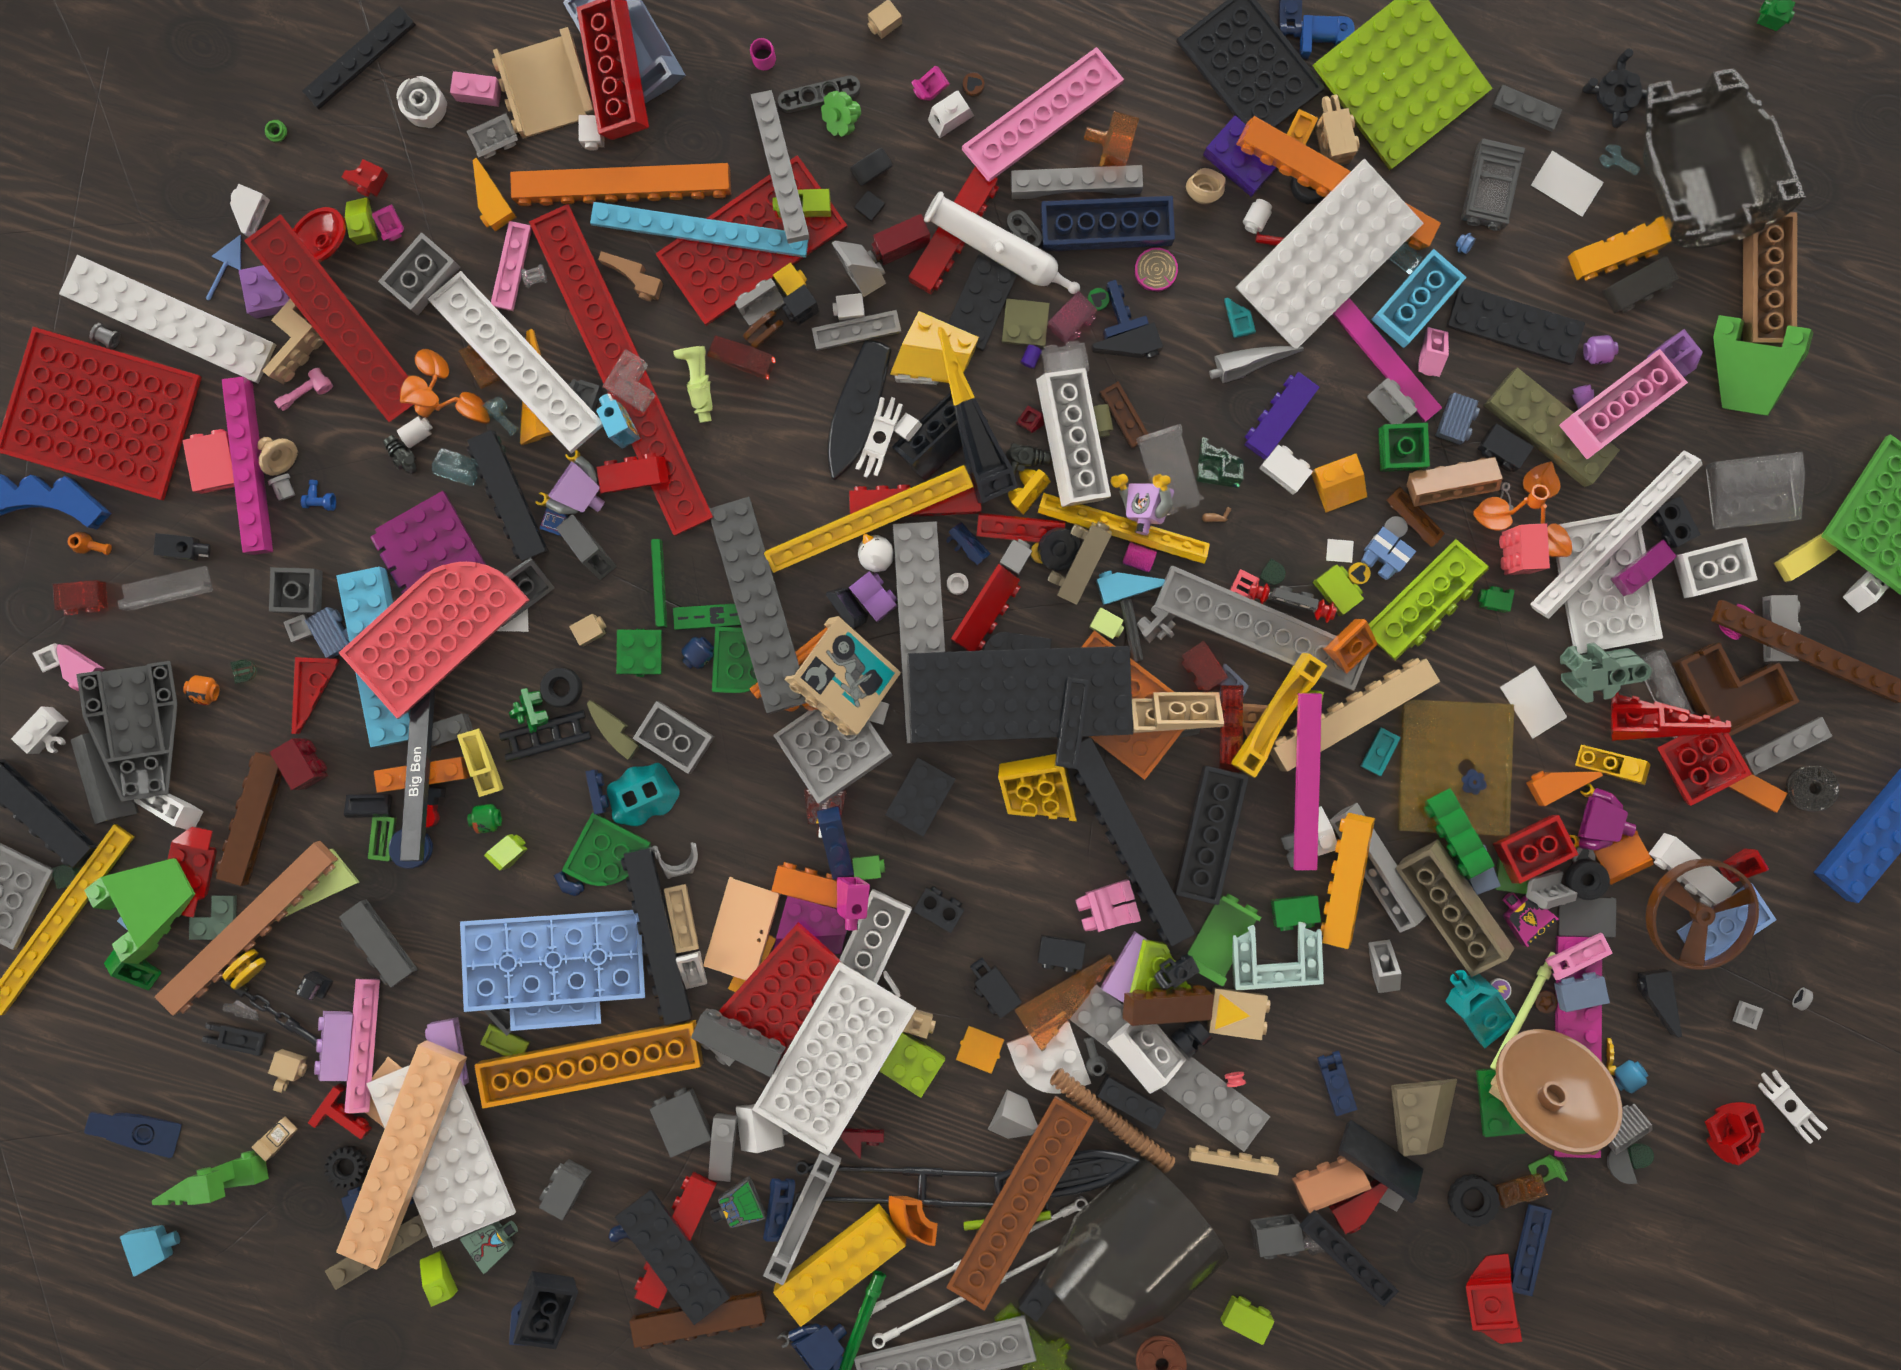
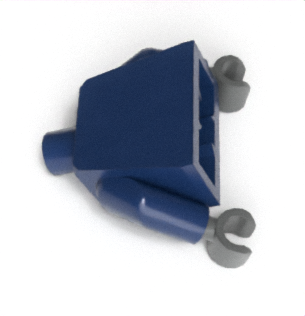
M814 1323L799 1326L789 1332L783 1331L777 1339L780 1337L786 1338L787 1342L781 1345L783 1348L793 1341L791 1343L792 1347L810 1370H839L843 1360L844 1348L838 1341L847 1332L841 1324L836 1325L830 1331L826 1325Z

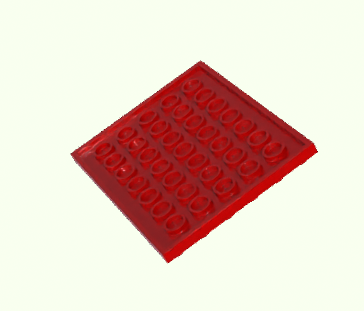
M32 327L1 427L0 453L164 501L202 377Z

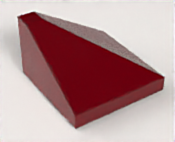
M1027 406L1016 421V424L1033 433L1045 425L1043 413Z

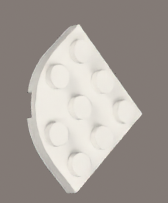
M1068 1020L1007 1042L1018 1073L1035 1089L1046 1093H1061V1089L1057 1090L1055 1085L1052 1086L1050 1084L1052 1075L1060 1068L1064 1069V1073L1068 1072L1070 1074L1069 1077L1073 1076L1075 1081H1079L1080 1085L1086 1086L1091 1084Z

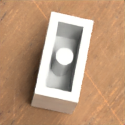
M1277 445L1259 469L1291 494H1295L1313 471L1309 469L1310 465L1302 459L1297 460L1292 456L1293 452L1288 447Z

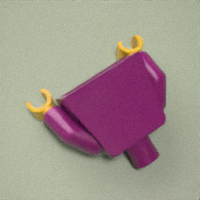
M1590 783L1586 784L1585 786L1590 787V791L1587 793L1580 792L1583 796L1589 798L1578 837L1569 835L1570 838L1575 840V848L1579 846L1582 849L1599 850L1610 847L1614 841L1620 842L1622 834L1633 837L1636 831V824L1626 822L1628 812L1623 810L1622 803L1614 794L1599 788L1594 789Z

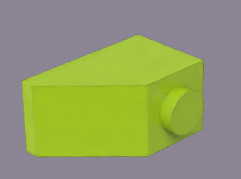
M368 197L346 202L345 221L349 238L357 245L378 240Z
M510 834L492 847L484 856L501 871L510 868L527 851V848L524 846L525 841L520 836Z
M441 1250L420 1259L422 1287L431 1307L452 1298L458 1289Z

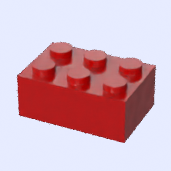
M1550 815L1493 843L1511 883L1518 884L1579 855L1559 815Z

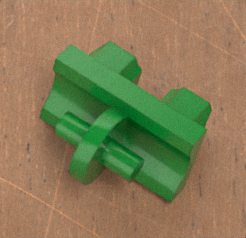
M527 688L521 689L519 699L522 707H520L519 702H514V709L509 712V716L511 719H517L519 724L525 723V716L530 733L536 732L538 726L548 723V716L545 710L534 712L533 709L534 706L542 705L540 691L528 692Z

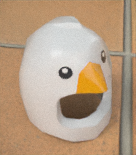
M864 534L863 541L858 547L860 564L872 572L886 571L893 562L894 549L892 544L880 535L870 536Z

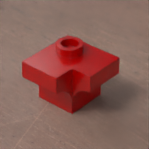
M362 159L357 169L352 171L345 170L342 178L348 184L356 187V191L366 197L369 194L377 197L388 174L383 168Z

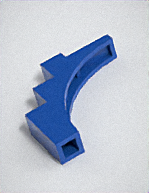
M0 474V516L19 509L33 507L53 508L73 516L86 527L97 530L111 515L102 504L72 478L66 476L59 478L53 484V488H51L40 477L29 475L20 481L18 487L7 476Z

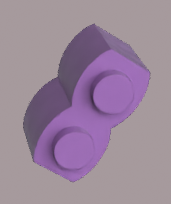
M869 571L849 588L878 623L898 607L895 603L898 599L890 589L887 592L883 589L881 585L884 582L877 573L872 575Z

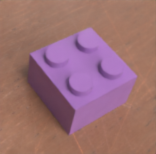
M264 265L239 270L246 311L254 318L277 314L290 299Z

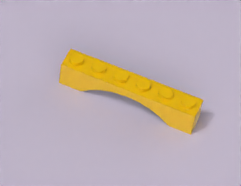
M1301 653L1231 762L1232 765L1249 776H1257L1266 762L1279 732L1298 705V693H1308L1327 667L1326 664L1309 653Z

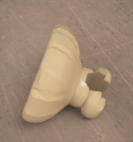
M263 437L258 441V449L262 450L259 456V465L265 474L277 476L285 473L295 463L298 450L292 441L283 438L273 441L269 437Z

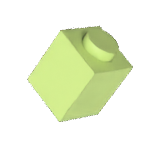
M1100 608L1089 628L1113 640L1114 637L1119 638L1124 626L1121 624L1124 620Z

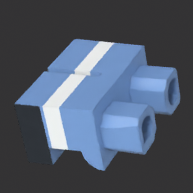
M1381 527L1376 531L1373 539L1364 549L1366 552L1361 562L1371 568L1378 560L1383 564L1378 571V575L1388 580L1394 573L1402 570L1416 551L1401 539L1398 540L1399 538L1385 527Z

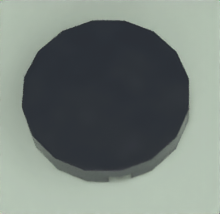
M1057 527L1049 530L1042 536L1037 551L1039 559L1047 568L1056 571L1070 568L1081 546L1079 538L1070 534L1071 530Z

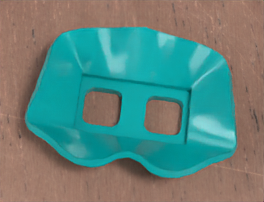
M660 763L643 767H629L618 780L610 783L607 787V796L612 808L613 821L630 826L642 825L651 816L668 813L674 806L680 793L678 786L666 768ZM653 782L657 789V794L647 798L642 786ZM633 791L637 798V803L627 807L622 795Z

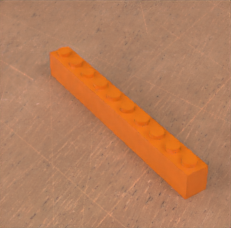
M1256 116L1247 122L1236 144L1241 147L1243 152L1259 157L1262 163L1277 167L1283 175L1298 179L1297 182L1305 187H1312L1322 197H1326L1351 172ZM1407 204L1424 224L1406 242L1409 243L1408 245L1411 248L1422 250L1430 246L1441 223Z
M728 163L510 172L511 198L519 206H530L531 203L552 205L553 202L574 204V201L592 204L596 200L615 203L618 199L637 202L641 198L659 201L661 198L670 197L671 200H681L683 197L703 199L704 196L725 198L726 195H731V175Z

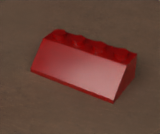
M998 564L953 634L951 641L966 651H981L986 643L983 638L987 632L992 634L998 624L995 622V619L999 614L1001 616L1004 615L1009 607L1006 602L1010 596L1015 598L1021 586L1018 585L1020 579Z

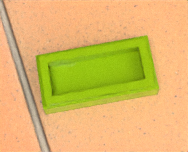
M489 1024L480 1045L504 1056L526 1052L530 1041L512 1033L506 1036L499 1027Z

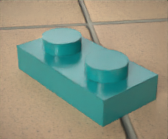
M1380 727L1360 767L1378 776H1382L1401 737Z

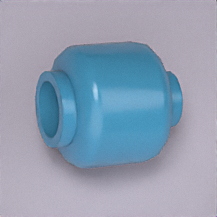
M1628 1060L1614 1071L1616 1077L1614 1081L1620 1091L1625 1089L1628 1093H1634L1647 1084L1646 1077L1649 1075L1638 1061Z

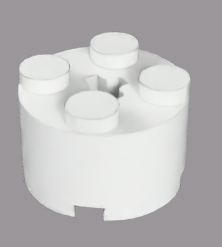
M416 76L417 78L405 80L397 91V100L401 112L414 125L433 128L442 120L446 113L447 101L443 93L432 80L426 77Z

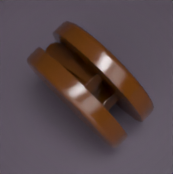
M774 310L762 316L743 334V337L746 341L748 340L753 349L762 346L784 326V322L781 319L773 325L769 323L777 315Z

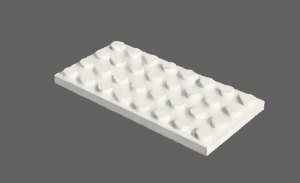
M1363 159L1236 286V289L1292 347L1298 348L1424 223L1366 159Z
M839 962L752 1110L828 1156L915 1012L916 1007Z
M410 1065L366 1083L384 1128L387 1125ZM460 1077L412 1196L433 1248L516 1213Z

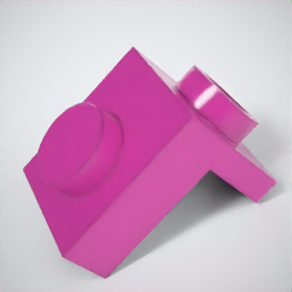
M934 66L919 80L914 79L911 82L916 96L921 100L928 101L933 100L950 85L938 66Z
M392 204L371 214L382 234L383 241L386 239L394 241L402 236L401 233L404 231V227Z

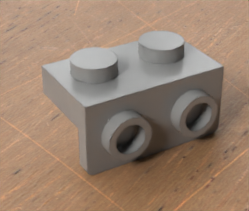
M507 113L467 130V134L477 151L478 158L484 156L485 159L496 154L495 150L501 147L504 150L515 146V141L518 140V135L515 133Z
M770 278L769 280L759 282L756 288L749 293L744 292L741 294L737 301H735V304L748 325L752 326L769 311H776L782 307L784 302L775 283Z
M1387 378L1367 398L1391 424H1402L1417 411L1415 402L1409 396L1405 397L1397 382Z
M1557 870L1531 878L1527 886L1526 898L1536 903L1542 909H1550L1576 901L1578 893L1561 884L1563 872Z

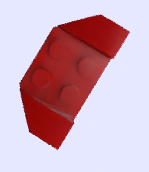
M191 827L171 841L168 860L172 858L178 860L195 892V896L181 915L194 918L197 901L204 899L208 894L217 854L215 847H210L213 831Z
M1497 1254L1486 1256L1466 1283L1473 1331L1483 1332L1500 1344L1522 1342L1511 1282L1509 1255Z

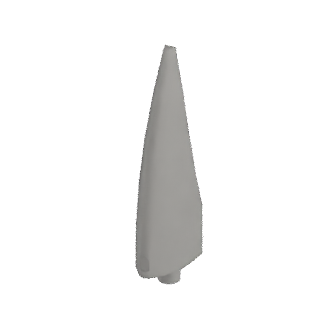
M1272 346L1216 355L1217 369L1210 370L1209 374L1211 379L1220 377L1222 383L1243 378L1272 362L1301 352L1304 348L1300 346L1298 348L1292 346Z

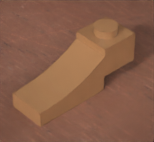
M602 251L600 252L598 259L600 263L628 278L635 285L634 290L639 294V298L650 302L652 299L659 300L663 283L658 278L645 275L646 269L642 264Z

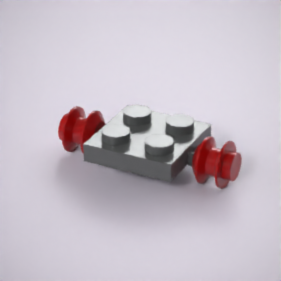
M1259 581L1250 586L1248 596L1252 600H1255V598L1260 599L1261 604L1270 600L1306 611L1312 610V612H1315L1316 620L1323 617L1326 623L1335 617L1337 608L1334 607V602L1326 605L1324 599L1321 601L1314 599V595L1311 593H1293V589L1286 586L1276 587L1270 591L1268 583L1262 587L1259 586Z

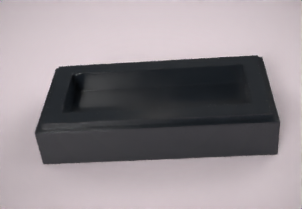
M390 794L346 795L344 816L346 818L389 817L392 796Z

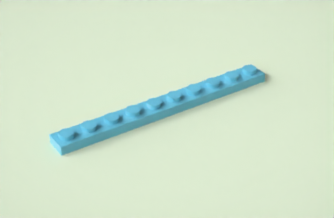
M593 202L590 221L592 226L805 258L809 242L808 239L788 244L784 230Z

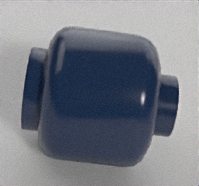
M693 637L681 650L684 657L682 661L690 669L692 667L702 669L714 657L712 651L714 647L704 637Z

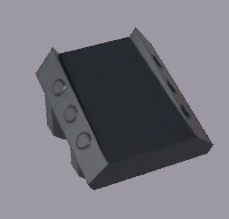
M838 588L828 591L825 595L853 630L867 622L869 612L863 610L850 592V588Z

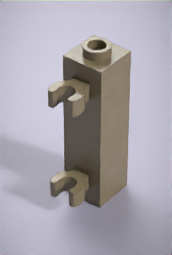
M1100 521L1097 524L1092 522L1089 530H1086L1074 524L1070 534L1084 540L1066 577L1053 570L1048 577L1049 582L1061 586L1057 596L1076 605L1078 604L1112 535L1108 525Z

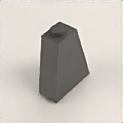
M573 514L556 527L581 563L599 580L617 567L590 532Z

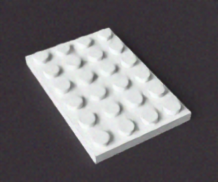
M1621 513L1559 524L1567 531L1572 543V554L1570 556L1556 557L1559 575ZM1641 527L1565 602L1572 644L1577 646L1579 654L1587 653L1588 643H1596L1602 649H1608L1663 638L1652 579L1633 594L1623 596L1610 580L1646 552Z

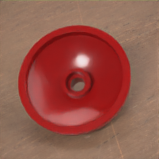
M323 207L306 214L295 225L293 230L318 262L321 263L331 257L342 244L346 223L344 217L337 210Z

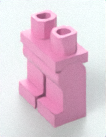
M1128 879L1085 892V896L1076 899L1079 912L1086 909L1091 910V917L1081 919L1084 931L1097 930L1100 932L1141 921L1136 902L1133 901L1135 898Z

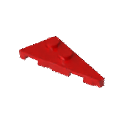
M295 657L292 734L301 733L340 663V659Z

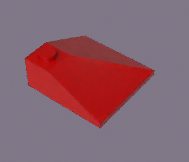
M1719 716L1713 718L1714 720L1721 721ZM1729 733L1678 736L1657 747L1685 803L1690 806L1752 775Z

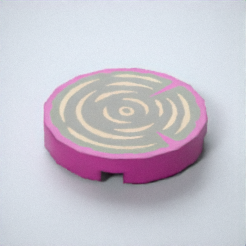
M1150 248L1144 251L1138 257L1135 264V277L1138 283L1149 291L1161 292L1169 288L1174 283L1178 273V264L1175 257L1168 250L1162 248Z

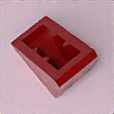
M1745 848L1723 861V863L1737 869L1746 878L1769 870L1758 850ZM1718 867L1723 876L1731 883L1740 881L1731 870Z

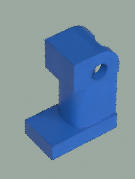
M1304 15L1299 55L1302 59H1308L1312 52V42L1334 43V47H1336L1355 31L1353 21L1345 16Z

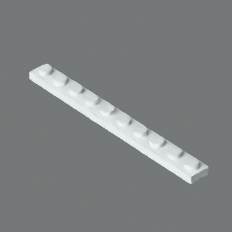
M1684 450L1530 604L1532 609L1549 619L1703 465L1701 459Z

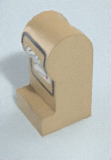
M285 1116L251 1148L264 1161H267L282 1148L298 1128Z

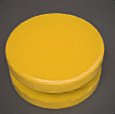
M251 949L234 961L225 970L222 978L225 981L235 978L230 986L234 990L239 989L261 971L266 964V960L261 957L252 963L257 957L258 952L255 949Z

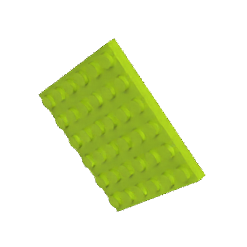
M1393 0L1312 65L1334 95H1338L1344 109L1349 108L1350 115L1354 116L1356 126L1389 170L1403 161L1493 89L1429 0Z

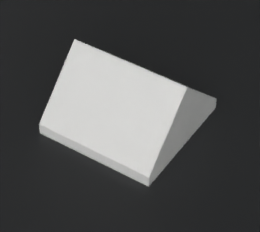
M755 1104L736 1106L741 1151L760 1153L785 1145L783 1128L753 1111L752 1109Z

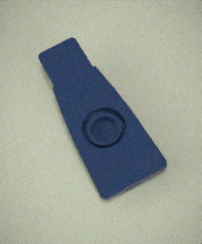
M90 1112L84 1133L103 1137L108 1141L139 1151L172 1158L182 1125L140 1114L116 1113L112 1116Z

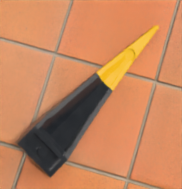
M939 327L938 331L967 471L973 483L978 503H985L1018 488L1010 462L1000 447L973 395L944 328Z

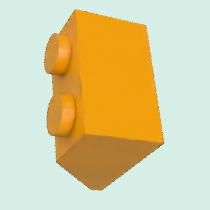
M1357 454L1318 467L1311 473L1325 512L1367 498L1364 472Z

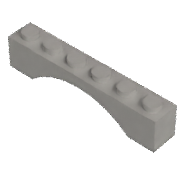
M1142 165L1011 171L1012 199H1033L1069 192H1103L1129 195L1141 194L1143 189Z
M820 1151L763 1274L764 1277L784 1285L811 1223L840 1165L841 1157L833 1153L827 1156Z

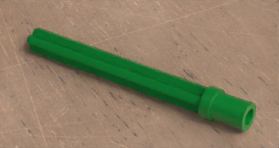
M881 1271L873 1272L870 1283L866 1288V1295L839 1370H851L875 1303L882 1292L881 1289L886 1275Z

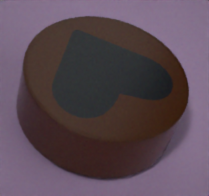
M978 73L967 74L963 79L964 92L969 96L980 95L984 90L983 77Z

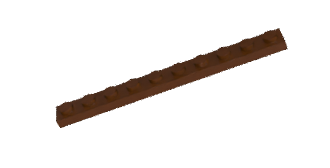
M1718 601L1711 620L1712 622L1892 702L1901 703V679L1727 601Z

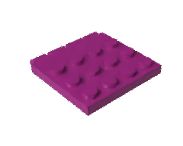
M445 491L439 492L375 529L376 534L370 537L377 551L386 549L380 553V556L388 570L394 567L397 568L390 574L399 589L407 586L406 589L401 591L402 594L426 573L441 565L466 561L486 565Z

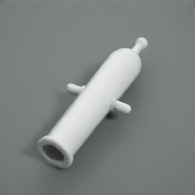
M938 192L932 200L925 214L924 222L928 223L931 221L1034 285L1048 286L1053 282L1067 288L1071 294L1079 293L1080 284L1069 281L1058 272V263L1051 254L943 197V192Z

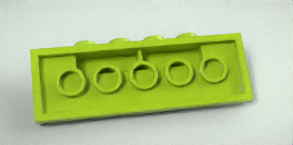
M1455 539L1369 623L1378 646L1395 661L1409 647L1412 648L1414 645L1420 646L1426 640L1425 634L1430 629L1432 631L1438 629L1442 624L1441 619L1446 614L1448 616L1452 615L1458 608L1456 604L1461 599L1465 601L1472 595L1473 584L1489 570V566Z

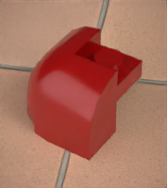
M1735 1102L1714 1109L1716 1114L1705 1121L1710 1137L1706 1140L1710 1148L1722 1160L1731 1164L1741 1165L1760 1150L1758 1145L1761 1141V1133H1765L1756 1105Z

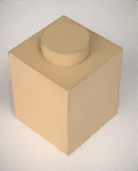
M886 0L868 14V27L874 35L878 34L881 39L902 24V16L890 0Z
M594 614L569 626L578 644L583 647L606 635L604 630L606 625L601 616L597 617Z

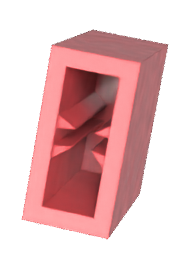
M224 429L213 430L210 435L194 434L190 435V439L183 440L193 492L204 494L235 487L228 432Z

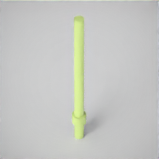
M1550 952V954L1548 955V957H1550V956H1552V955H1556V954L1553 953V952ZM1546 961L1536 974L1538 976L1490 1066L1495 1071L1500 1051L1512 1037L1519 1033L1545 981L1549 980L1553 973L1551 971L1552 967L1548 966Z

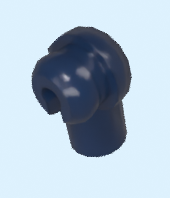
M563 871L553 875L563 893L578 896L584 891L582 882L574 883L568 881Z
M621 1225L615 1226L610 1230L609 1239L612 1242L629 1238Z

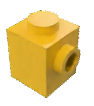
M791 262L773 274L775 281L786 296L805 284L806 286L807 278L801 270L796 271Z

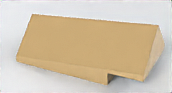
M1153 692V699H1132L1133 733L1224 727L1219 692Z

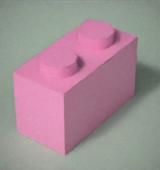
M453 71L450 93L456 101L499 107L502 89L496 77Z

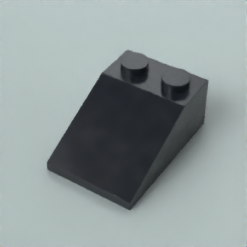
M536 1271L531 1272L524 1290L513 1339L514 1344L549 1349L557 1348L578 1295L574 1277Z

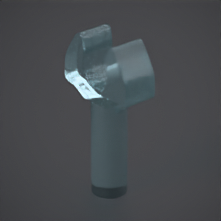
M1608 145L1605 147L1606 151L1612 153L1613 158H1609L1604 154L1601 155L1599 159L1603 166L1609 168L1611 165L1617 164L1630 173L1637 175L1640 167L1621 156L1620 146Z

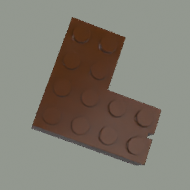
M1721 643L1709 644L1693 652V654H1689L1672 663L1697 715L1702 717L1704 714L1709 715L1711 719L1719 716L1722 722L1731 721L1730 736L1799 703L1780 663L1767 664L1738 678Z

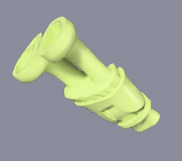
M705 346L673 351L677 359L686 360L688 363L690 381L687 384V391L692 407L696 408L694 413H698L700 423L712 421L710 411L713 409L710 393L711 381H708L709 375H705Z

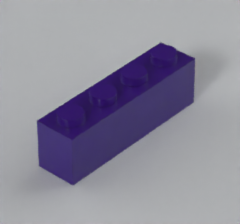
M1300 372L1295 376L1290 375L1283 384L1286 387L1282 394L1277 392L1270 402L1273 404L1271 409L1263 411L1257 419L1260 424L1256 429L1252 427L1245 436L1247 441L1244 445L1264 460L1269 457L1319 389L1318 385Z

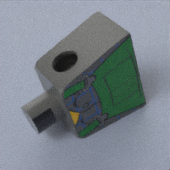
M750 1176L722 1193L718 1198L720 1207L710 1211L715 1223L726 1219L730 1228L761 1221L767 1215Z

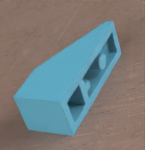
M1107 571L1099 574L1100 578L1096 579L1095 582L1104 606L1162 587L1165 579L1118 572L1112 574V571Z

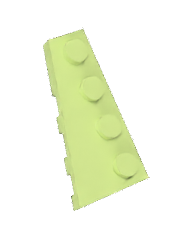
M334 849L329 850L338 858L333 864L335 869L327 876L323 874L318 879L320 883L313 890L309 891L307 889L302 894L303 900L296 906L291 905L286 910L288 912L286 916L360 883Z

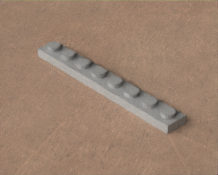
M772 90L751 94L787 242L790 244L810 239Z

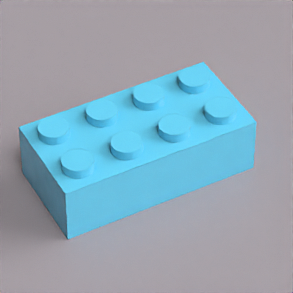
M1433 249L1371 320L1404 348L1467 277Z

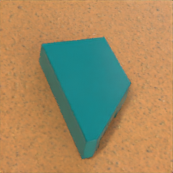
M1225 298L1224 303L1233 337L1238 338L1254 334L1256 330L1251 311L1231 301V299Z

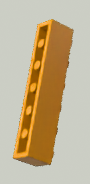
M1348 813L1345 819H1341L1339 831L1343 832L1342 838L1337 840L1335 852L1339 853L1338 860H1334L1331 873H1334L1335 876L1334 881H1330L1327 892L1331 894L1330 902H1326L1324 914L1327 915L1326 923L1322 922L1320 929L1323 935L1322 943L1349 949L1352 943L1375 818Z

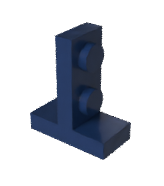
M1116 280L1108 282L1106 289L1118 325L1104 329V338L1108 339L1148 325L1146 316L1129 321L1131 312L1128 305L1124 306L1122 298L1125 295L1122 286L1118 285Z

